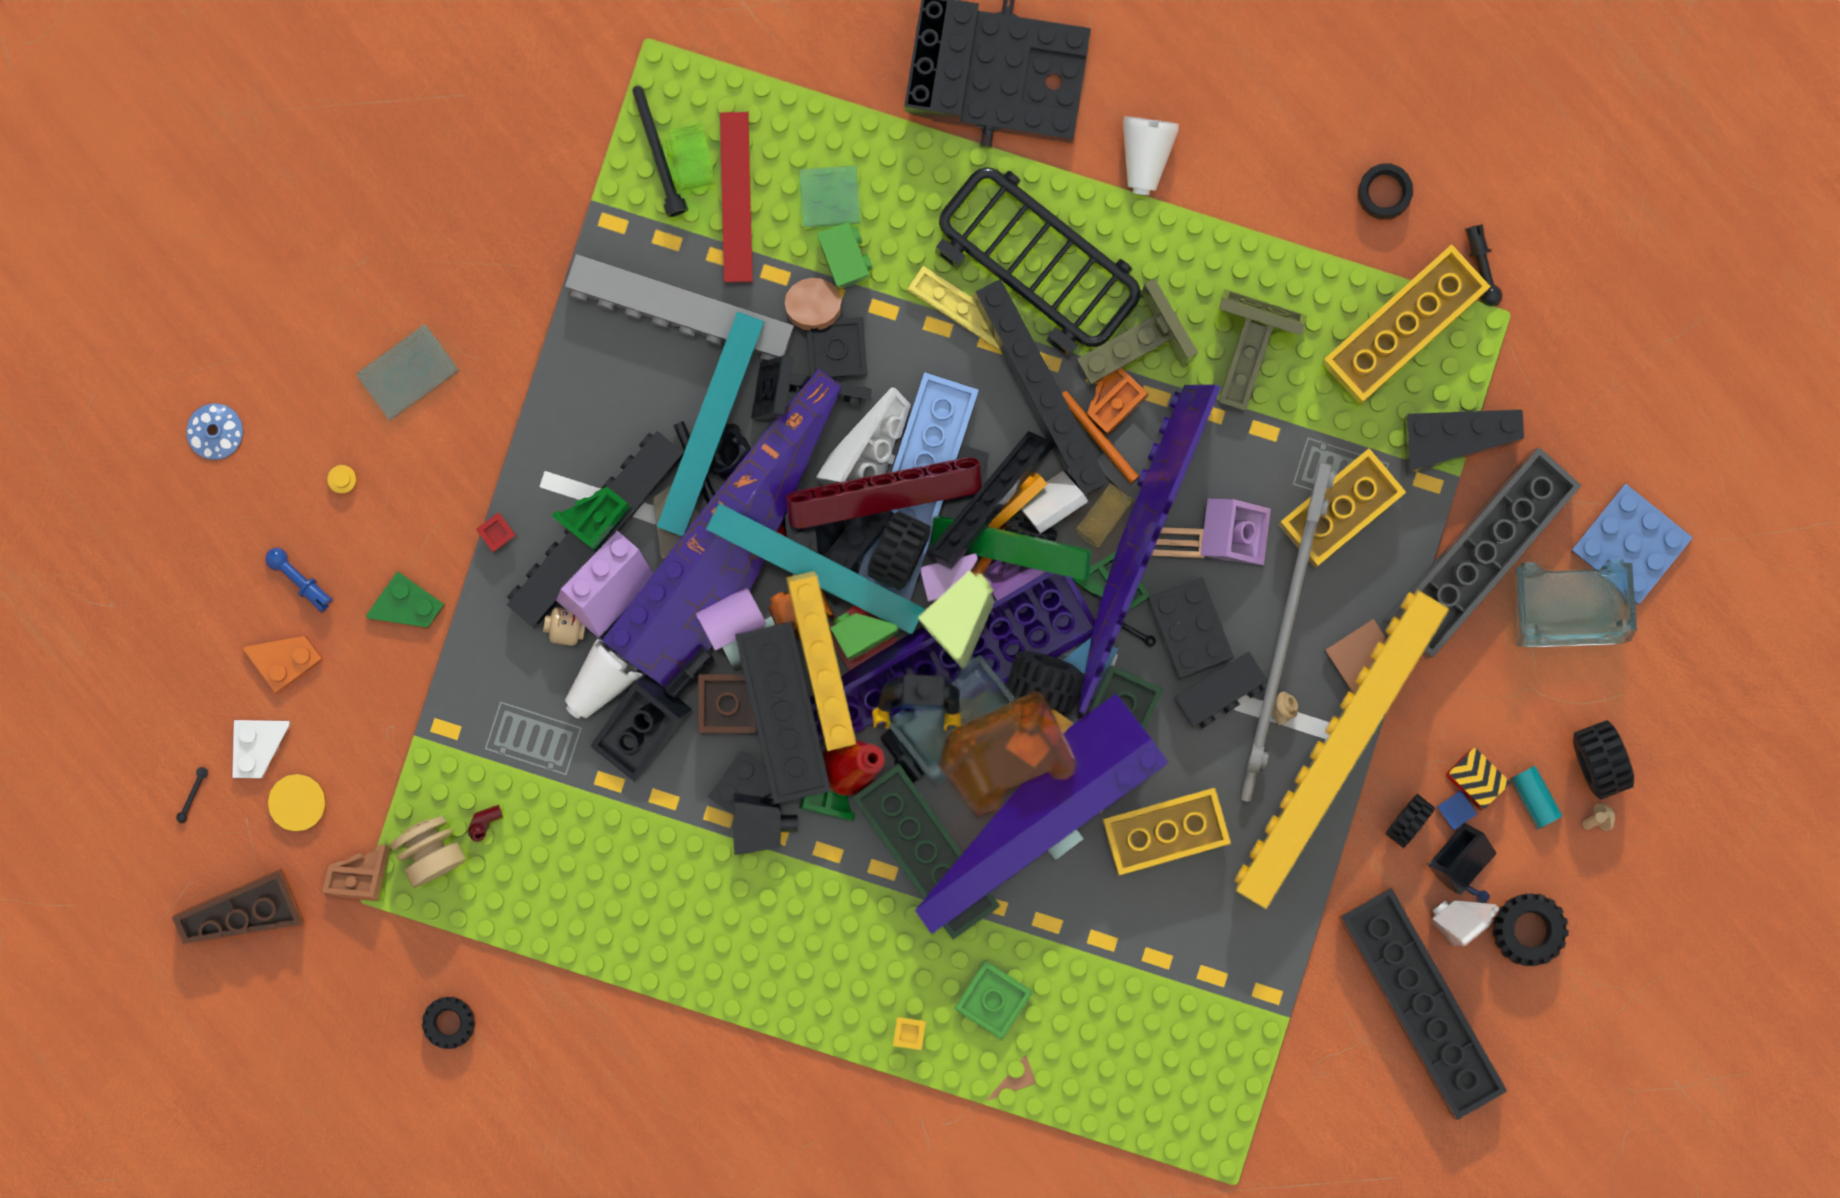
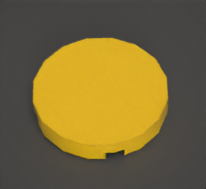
M300 774L288 775L277 781L271 789L268 799L269 813L274 821L282 828L295 832L308 830L317 825L324 816L327 805L326 797L320 784L311 777Z

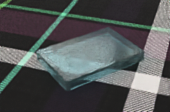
M424 324L356 375L386 417L391 421L455 375L459 370L426 324Z

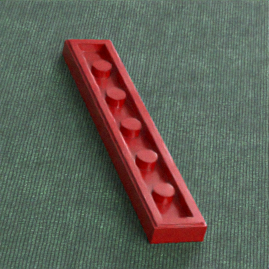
M749 112L720 113L724 283H753Z

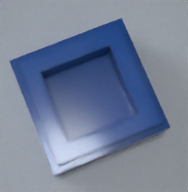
M1462 791L1457 792L1437 806L1452 830H1455L1477 815Z

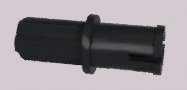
M700 647L685 665H680L682 669L664 687V690L672 698H677L693 680L698 681V675L714 661V658L703 647Z
M889 729L880 737L881 741L896 759L893 762L900 764L912 783L927 773L913 755V749H908L893 729Z

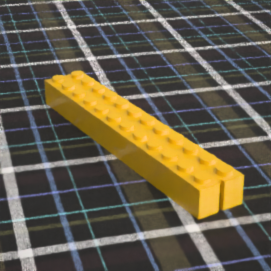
M1418 589L1414 594L1408 592L1400 606L1404 609L1400 618L1393 617L1385 630L1389 634L1384 644L1379 641L1370 655L1374 660L1369 669L1365 666L1361 669L1355 680V683L1359 684L1355 692L1348 691L1340 704V708L1344 709L1339 718L1333 716L1325 729V733L1328 736L1324 743L1321 741L1316 743L1310 754V758L1313 759L1310 766L1306 767L1303 765L1295 778V782L1298 784L1294 792L1287 791L1280 803V807L1283 810L1279 817L1275 815L1271 817L1265 827V832L1268 835L1264 841L1258 839L1250 852L1249 857L1253 858L1249 866L1243 864L1235 877V882L1238 883L1236 891L1264 908H1267L1449 610L1446 606Z

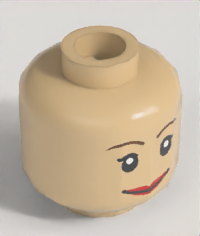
M555 607L552 610L551 616L545 615L543 632L549 633V641L551 643L575 646L578 640H583L585 626L574 614L567 611L564 607Z

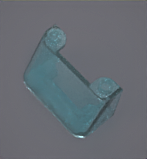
M1622 559L1608 560L1607 565L1602 566L1600 570L1544 571V568L1538 567L1536 562L1520 564V567L1515 569L1516 645L1519 647L1622 644L1631 641L1637 631L1632 563H1624Z
M978 655L976 658L971 656L968 665L959 672V677L950 683L958 687L960 693L959 713L961 714V729L959 732H957V726L949 725L947 726V731L944 730V714L946 711L917 709L906 712L904 709L891 719L893 723L889 725L890 729L934 786H939L1019 724L1026 716L1023 707L981 655Z

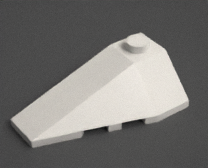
M891 387L830 453L816 478L823 485L885 474L888 465H893L895 455H892L896 439L902 435L911 404L896 388Z
M1444 900L1432 910L1435 916L1430 920L1452 946L1465 945L1489 925L1492 920L1491 918L1496 915L1499 907L1496 904L1451 901L1448 904Z

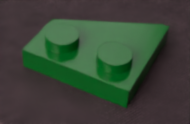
M605 487L596 491L591 497H584L574 502L575 506L563 512L558 510L551 516L591 549L595 550L631 506L611 489Z
M397 571L366 617L370 620L429 628L445 604Z

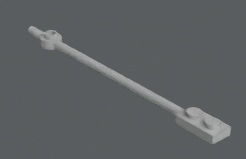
M1323 462L1318 464L1301 544L1256 734L1248 760L1247 772L1240 800L1247 802L1252 801L1259 770H1265L1269 753L1264 752V746L1319 517H1325L1329 502V500L1324 499L1326 488L1332 489L1335 472L1331 471V464Z

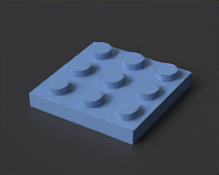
M1624 484L1571 552L1639 605L1693 537L1631 487Z

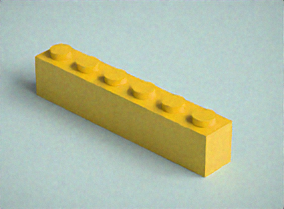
M815 571L787 577L786 580L825 746L829 751L854 745L856 741Z

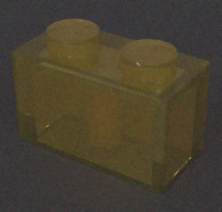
M1110 483L1076 528L1075 533L1099 549L1132 505L1133 499Z

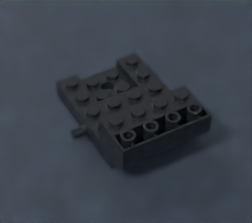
M921 0L904 110L915 116L933 119V122L981 129L983 131L980 147L984 148L986 137H988L987 148H992L994 132L1073 143L1091 28L1019 17L1013 14L1015 0H1010L1009 7H1007L1008 0H1003L1002 12L996 13L979 11V3L960 0ZM1051 75H1056L1061 79L1062 85L1056 90H1051L1046 86V79Z

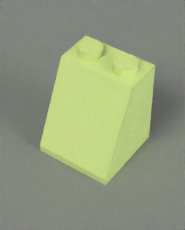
M970 570L918 617L923 627L962 669L968 665L995 602L991 595L994 590L990 587L989 582L980 573L975 576Z

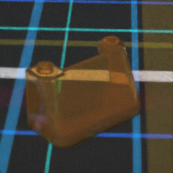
M1034 692L954 729L945 740L939 768L977 816L999 809L1002 805L1005 791L1048 771L1054 779H1067L1075 773L1077 763L1048 702L1040 692Z

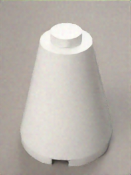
M1124 116L1123 133L1128 187H1133V193L1150 195V190L1157 189L1177 137L1179 124Z
M598 638L594 642L565 699L568 704L566 707L567 711L578 719L581 716L584 718L591 716L642 676V673L637 672L639 670L637 667L613 649H609L608 645L602 641L603 638Z

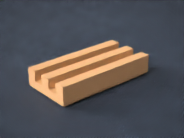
M1163 527L1160 534L1199 536V541L1157 539L1156 545L1199 547V552L1153 550L1151 556L1204 559V556H1201L1204 529Z

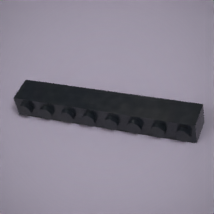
M999 279L976 291L972 298L1044 434L1051 441L1052 449L1066 475L1084 495L1103 487L1108 483V480L1002 280Z
M656 431L654 435L651 433L647 434L639 444L642 449L636 456L629 455L620 466L623 471L616 479L611 476L601 489L608 487L631 507L595 550L591 549L568 529H565L564 533L566 536L560 543L555 541L545 552L547 558L541 565L536 563L528 571L526 577L529 579L522 587L517 585L507 596L510 601L506 605L534 629L558 603L556 599L561 588L617 530L620 532L682 460L684 453L660 432Z

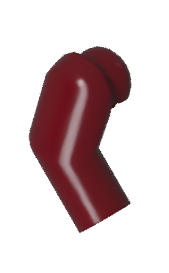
M499 804L474 813L468 827V835L471 840L481 842L486 836L490 822L504 818Z

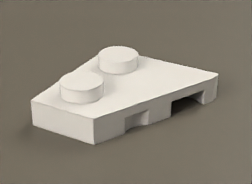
M234 720L232 778L263 779L272 758L280 747L279 745L285 733L291 726V722Z

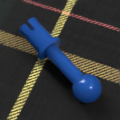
M272 548L267 552L265 556L266 565L272 570L282 571L300 588L298 593L300 597H305L320 613L329 608L327 603L332 604L333 598L317 585L316 579L312 578L308 581L288 562V555L283 549Z

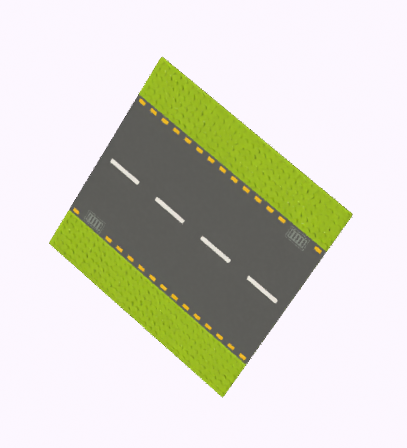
M649 38L645 39L485 519L486 522L499 512L516 534V537L494 553L482 537H479L377 845H386L390 848L378 901L361 899L360 901L363 904L1230 1185H1236L1241 1176L1385 715L1268 907L1264 908L1236 891L1238 883L1235 882V877L1243 864L1249 866L1253 858L1249 857L1250 852L1258 839L1261 841L1265 840L1268 835L1265 832V827L1273 815L1279 817L1283 810L1280 807V803L1288 790L1294 792L1298 784L1295 782V778L1303 765L1306 767L1310 766L1313 761L1310 758V754L1318 741L1324 743L1328 736L1325 733V729L1333 716L1339 718L1344 710L1340 708V704L1348 691L1351 692L1325 650L1372 619L1375 620L1387 639L1389 634L1385 630L1388 625L1383 620L1434 562L1466 458L1407 474L1404 417L1412 413L1481 411L1510 320V313L1507 310L1487 306L1476 301L1364 403L1359 405L1322 365V362L1411 280L1148 196L1136 194L1129 190L993 147L987 148V145H985V148L980 147V143L666 43ZM637 85L641 86L644 90L677 194H681V197L686 200L688 211L679 216L667 217L663 207L665 204L664 199L667 197L632 93L633 88ZM749 112L753 283H724L720 113ZM984 167L994 168L1003 175L1008 170L1021 180L1017 185L1113 262L1116 263L1119 259L1127 262L1133 269L1129 274L1139 283L1141 291L1145 283L1155 278L1198 352L1194 361L1183 367L1169 342L1122 367L1149 396L1109 435L1099 428L1111 444L1133 423L1154 443L1160 444L1163 434L1159 433V429L1164 417L1171 418L1174 408L1169 407L1175 391L1181 393L1184 385L1221 386L1163 527L1204 529L1208 499H1235L1270 508L1271 514L1264 565L1224 561L1205 556L1204 559L1150 556L1140 581L1150 596L1203 577L1234 658L1178 680L1148 601L1146 600L1126 614L1123 620L1125 624L1146 636H1154L1156 643L1154 646L1149 647L1145 644L1144 640L1120 628L1113 647L1118 648V651L1111 665L1163 688V692L1145 731L1169 763L1111 804L1101 814L1099 813L1078 828L1077 831L1083 837V840L1057 860H1054L1051 854L1046 851L992 890L991 893L1000 907L954 940H952L944 927L931 934L917 915L915 910L924 900L856 805L852 799L855 795H847L851 812L854 811L855 819L851 822L799 809L801 798L780 803L781 815H798V832H781V846L778 848L734 855V813L730 814L711 800L708 795L741 751H744L765 768L766 766L758 732L757 734L698 733V681L693 680L678 696L681 701L692 709L688 716L635 782L590 745L632 685L588 718L581 716L578 719L566 709L568 704L565 699L598 637L585 627L583 640H578L575 646L553 644L549 641V633L543 632L545 618L534 629L506 605L510 601L507 598L509 593L517 585L522 587L529 579L526 577L528 571L536 563L541 565L547 558L545 555L547 549L555 541L560 543L566 536L564 533L566 528L551 516L554 512L558 510L563 512L575 506L574 502L584 497H591L596 491L601 490L602 486L611 476L616 479L623 471L620 468L622 463L629 455L636 456L642 449L639 444L649 433L654 435L656 431L660 432L683 453L685 452L674 425L684 421L691 436L725 342L722 343V346L706 341L707 336L698 333L695 334V337L678 332L679 327L670 324L667 328L657 326L651 323L652 318L641 315L640 319L624 314L625 309L615 306L613 310L605 309L597 305V300L588 297L586 301L571 297V292L567 291L565 285L576 254L793 325L787 318L784 303L787 292L794 284L808 278H820L833 283L836 287L817 233L848 221L851 228H858L863 242L858 244L862 255L868 254L873 269L868 271L870 279L839 290L842 309L838 319L863 317L867 375L832 379L836 382L872 389L870 400L861 402L860 406L843 403L844 398L837 397L829 418L820 433L821 436L808 460L809 463L799 480L796 491L824 486L816 476L830 453L891 387L896 388L911 404L902 435L896 439L892 455H895L893 465H888L886 473L892 472L924 372L979 390L961 445L989 453L982 476V486L1028 431L1047 439L1001 351L907 291L922 266L971 297L976 291L999 280L998 277L965 251L962 253L965 255V261L958 270L935 253L936 246L943 238L950 242V239L943 234L939 226V216L942 210L971 174L977 169ZM991 179L981 180L950 219L951 226L963 235L1001 187ZM1005 191L967 239L985 253L1023 204ZM1027 209L989 257L1008 270L1046 222ZM1050 226L1013 271L1012 275L1030 288L1068 240ZM1072 244L1034 292L1052 306L1090 257ZM1094 262L1056 310L1075 323L1113 275L1097 262ZM1117 279L1079 328L1090 336L1098 335L1129 297L1130 291L1128 287ZM1003 282L1061 393L1067 391L1087 414L1090 403L1096 393L1095 389L1098 382L1090 385L1076 360L1097 347H1087L1075 340L1077 348L1068 359L1047 342L1048 335L1055 327L1060 331L1062 328ZM1225 289L1306 315L1302 335L1273 327L1246 411L1219 402L1246 317L1219 309ZM1140 296L1136 307L1108 341L1153 317L1142 296ZM1251 320L1252 322L1268 326V324ZM1156 322L1155 324H1156L1157 328L1159 329L1160 333H1161L1162 336L1164 337L1165 335L1162 333L1161 329L1159 328V326H1158V324H1157V322ZM794 325V332L786 356L794 358L791 373L810 376L807 331ZM753 352L727 424H736L740 427V434L746 438L751 449L778 418V416L766 420L751 418L760 362L764 361L760 359L761 354ZM788 391L786 407L797 394ZM1077 421L1096 459H1098L1104 452ZM1370 448L1406 493L1317 568H1314L1308 561L1277 694L1286 692L1296 699L1298 703L1297 716L1278 726L1272 714L1264 746V752L1269 753L1265 770H1259L1252 801L1240 800L1268 681L1262 684L1265 690L1252 698H1249L1248 694L1238 699L1240 703L1238 707L1228 713H1225L1223 709L1213 715L1216 720L1202 729L1199 725L1192 728L1174 698L1247 652L1251 653L1266 679H1269L1299 549L1278 524L1311 497L1319 462L1331 464V471L1335 472L1336 476ZM1051 449L1034 471L1047 482L1061 471H1064L1055 452ZM680 462L620 530V533L640 550L653 574L664 561L660 554L653 497L673 484ZM709 469L707 476L716 494L726 480ZM1108 478L1106 485L1085 495L1088 500L1086 504L1053 525L1054 529L1057 530V543L1091 550L1090 567L1117 550L1134 507V503ZM702 491L695 507L699 514L707 505ZM943 500L939 516L942 515V511L946 500ZM1021 510L1011 517L1013 519L1020 517L1023 520L1024 517L1027 518ZM784 517V519H783L782 522L784 523V526H785V529H786V522H785V517ZM855 518L844 520L845 530ZM1160 534L1158 539L1199 541V536ZM931 536V540H930V543H929L927 552H928L929 549L933 546V545H931L932 536ZM1155 545L1153 550L1199 552V547ZM927 552L922 567L936 564V562L928 558ZM965 553L962 557L972 554ZM764 559L759 576L754 582L750 593L765 620L771 617L768 610L772 604L770 598L781 592L789 594L786 578L794 576V574ZM919 573L911 601L924 607V611H926L930 606H928ZM1076 584L1096 620L1101 598ZM827 598L835 615L834 619L854 606L844 599H841L837 605H834ZM559 603L555 605V607H563ZM829 616L827 617L828 623H830L831 621H833V620H830ZM617 620L605 631V633L600 638L604 639V637L614 626ZM920 620L917 626L915 627L914 631L923 626ZM898 628L899 634L896 637L900 640L910 633ZM797 638V646L810 697L813 695L801 639ZM1086 641L1068 650L1067 652L1059 655L1056 658L1063 660L1073 651L1079 648L1082 644H1084ZM712 647L708 653L714 658V661L700 674L744 675L743 667L734 671L722 647L714 650ZM835 651L841 677L849 669ZM640 669L637 671L638 673H642V676L640 678L646 675ZM1005 686L994 691L989 689L979 692L978 696L968 699L966 697L960 698L961 729L959 732H957V726L949 725L947 726V731L944 730V714L946 711L924 710V712L891 721V726L885 729V723L877 724L876 728H874V725L866 726L864 730L854 732V737L856 740L879 747L884 754V765L873 782L898 765V763L895 764L893 762L896 759L880 739L886 731L893 729L906 747L913 749V755L927 771L926 774L913 784L959 849L964 853L1034 770L1032 766L1007 750L1006 746L1035 705L1016 697ZM1081 695L1078 696L1074 710L1057 712L1073 723L1083 718L1078 715ZM1090 700L1084 716L1089 713L1094 701ZM824 739L819 740L822 754L826 749ZM1215 788L1231 844L1124 875H1117L1103 826V819ZM772 793L765 796L766 798H773ZM499 804L504 818L490 822L486 836L481 842L471 840L468 835V827L474 813ZM444 816L447 824L437 830L438 833L446 829H451L453 832L443 841L444 845L459 843L467 860L446 874L424 885L413 888L404 872L414 863L413 859L398 861L397 856L407 850V848L404 847L393 851L390 844L408 828L424 820ZM985 960L1034 991L1003 1040L954 1009ZM897 1017L926 1021L922 1050L893 1046ZM1026 1055L1036 1083L1016 1091L1005 1088L1000 1091L998 1097L986 1101L1008 1074L1013 1078H1019L1024 1074L1025 1068L1020 1060Z

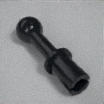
M1483 224L1465 228L1471 249L1469 257H1476L1480 276L1491 286L1480 297V300L1487 306H1497L1501 302L1503 294L1501 289L1494 285L1486 254L1492 250L1488 249Z

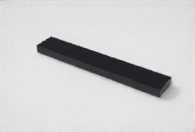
M1028 431L927 552L928 558L952 569L1053 448L1051 441Z

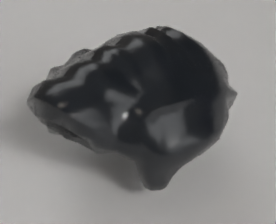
M726 424L710 467L713 473L725 480L730 477L751 451L748 441L740 434V427L738 425Z

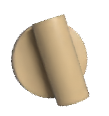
M1280 692L1276 695L1272 714L1278 726L1297 716L1298 703L1296 699L1286 692Z
M1604 803L1596 804L1593 808V815L1584 819L1582 826L1586 830L1599 826L1603 831H1609L1614 827L1615 813L1611 807Z

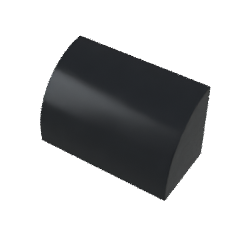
M1464 823L1428 863V866L1439 880L1455 893L1461 895L1497 853L1483 832Z

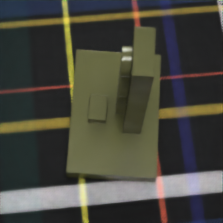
M1155 278L1145 283L1141 291V296L1153 317L1076 360L1090 385L1169 342L1183 367L1194 361L1198 352ZM1156 322H1157L1159 328L1161 329L1162 333L1165 335L1164 337L1162 336V334L1160 333L1159 329L1157 328V326H1156V324H1155Z
M1225 289L1219 309L1246 317L1219 402L1246 411L1273 327L1302 335L1306 315ZM1251 320L1268 324V326L1252 322Z

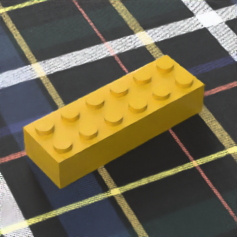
M1451 244L1323 360L1322 365L1354 400L1361 405L1484 295L1491 286Z

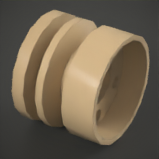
M444 816L424 820L408 828L390 844L393 851L404 847L407 848V850L397 856L398 861L413 859L414 863L404 871L413 888L424 885L446 874L467 860L459 843L444 845L443 841L453 833L451 829L438 833L437 830L447 824Z

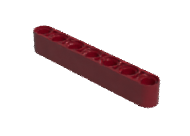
M971 457L960 458L791 492L786 496L789 525L794 528H806L975 494L982 487L980 461Z

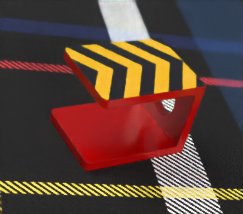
M1477 748L1469 750L1446 773V777L1480 811L1484 810L1511 783Z

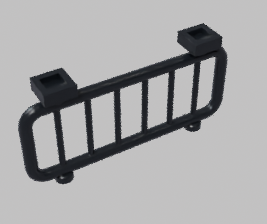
M984 167L977 169L942 210L939 216V226L943 234L950 239V242L943 238L936 246L935 253L958 270L965 261V255L962 254L965 251L1060 326L1062 330L1060 331L1055 327L1048 335L1047 342L1068 359L1077 348L1075 340L1087 347H1098L1106 343L1140 300L1141 289L1139 283L1129 274L1133 270L1132 267L1122 259H1119L1116 263L1018 187L1017 185L1021 180L1008 170L1003 175L994 168ZM986 178L993 180L1001 188L964 234L961 235L950 224L952 215L981 180ZM1007 191L1021 202L1023 206L984 253L967 238L1004 192ZM1029 209L1046 223L1008 270H1006L989 256L1026 210ZM1051 226L1068 241L1031 287L1028 288L1014 277L1012 273ZM1074 244L1088 255L1090 259L1051 306L1034 291L1070 246ZM1097 262L1113 276L1077 321L1073 323L1056 309L1093 263ZM1118 279L1128 287L1130 291L1129 297L1098 335H1088L1079 326Z

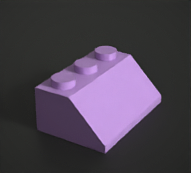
M617 530L561 588L556 601L567 611L574 614L595 636L600 638L624 613L651 578L653 572L640 550Z

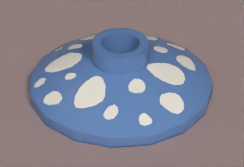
M217 403L204 405L196 410L188 420L186 429L188 443L193 451L203 458L211 460L226 458L233 454L241 444L243 437L242 421L237 413L226 405ZM213 425L218 427L216 435L208 433L209 428Z

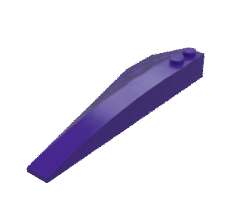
M1117 694L1067 729L916 908L915 912L931 934L1169 763Z

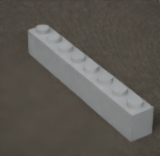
M577 254L565 285L567 291L571 292L570 296L575 299L586 301L588 297L597 300V305L605 309L613 310L614 306L625 309L624 314L640 319L641 315L652 318L651 323L657 326L667 328L670 324L679 327L678 332L691 337H695V334L698 333L707 336V342L722 346L723 342L726 343L737 311L763 320L765 323L754 352L761 354L760 359L764 361L779 356H786L794 332V325Z

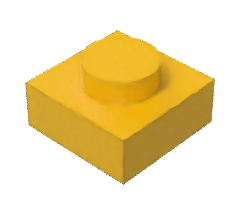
M897 1017L893 1046L922 1050L926 1021Z

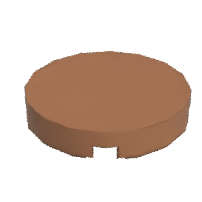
M808 278L794 284L787 292L784 303L787 318L793 325L810 331L811 328H818V330L826 329L835 323L842 309L839 290L833 283L820 278Z

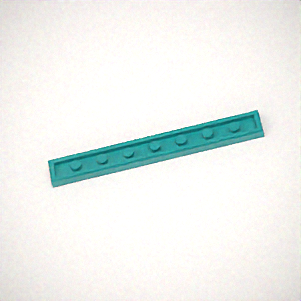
M737 311L656 527L683 536L687 531L765 321Z
M721 503L717 505L706 527L707 530L795 575L815 571L820 588L889 623L895 624L898 628L910 634L913 633L919 622L918 617L925 610L924 607Z

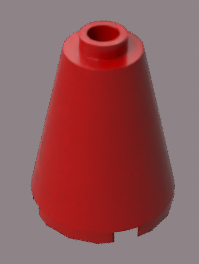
M855 739L856 744L829 751L826 748L823 752V758L830 789L839 795L846 796L856 795L868 787L884 765V754L879 747Z

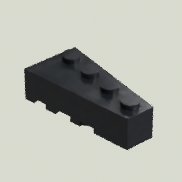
M1523 409L1407 414L1404 417L1407 474L1519 443L1524 439Z

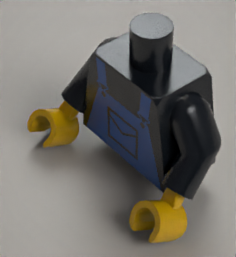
M902 675L893 678L891 682H887L883 686L878 701V708L872 711L874 728L877 727L879 722L885 723V729L891 726L889 711L892 708L946 711L944 714V730L947 731V726L949 725L957 726V732L961 729L959 689L955 685L946 683L945 677Z

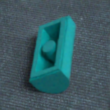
M1536 765L1510 778L1536 829H1540L1563 816Z

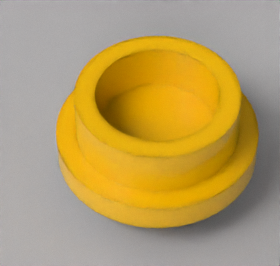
M338 465L332 468L327 478L329 487L339 494L350 492L355 487L357 480L355 472L346 465Z

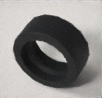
M1391 163L1378 164L1371 167L1363 175L1358 187V200L1362 209L1370 216L1380 220L1392 219L1401 215L1409 206L1413 196V183L1409 174L1401 167ZM1381 175L1394 177L1402 187L1400 201L1390 208L1376 206L1369 196L1371 182Z

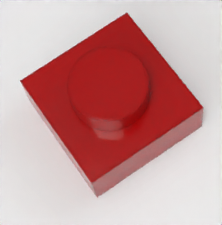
M499 512L476 528V531L493 553L516 537V534Z

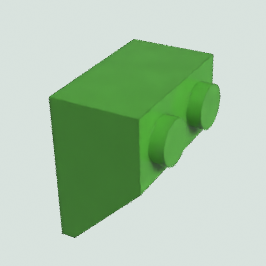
M848 612L833 620L834 626L831 627L835 639L849 662L899 634L897 626L893 623L856 613L850 616Z

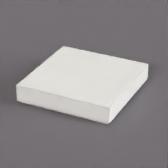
M1064 471L1046 482L1048 485L1020 509L1039 533H1043L1088 502L1085 495Z

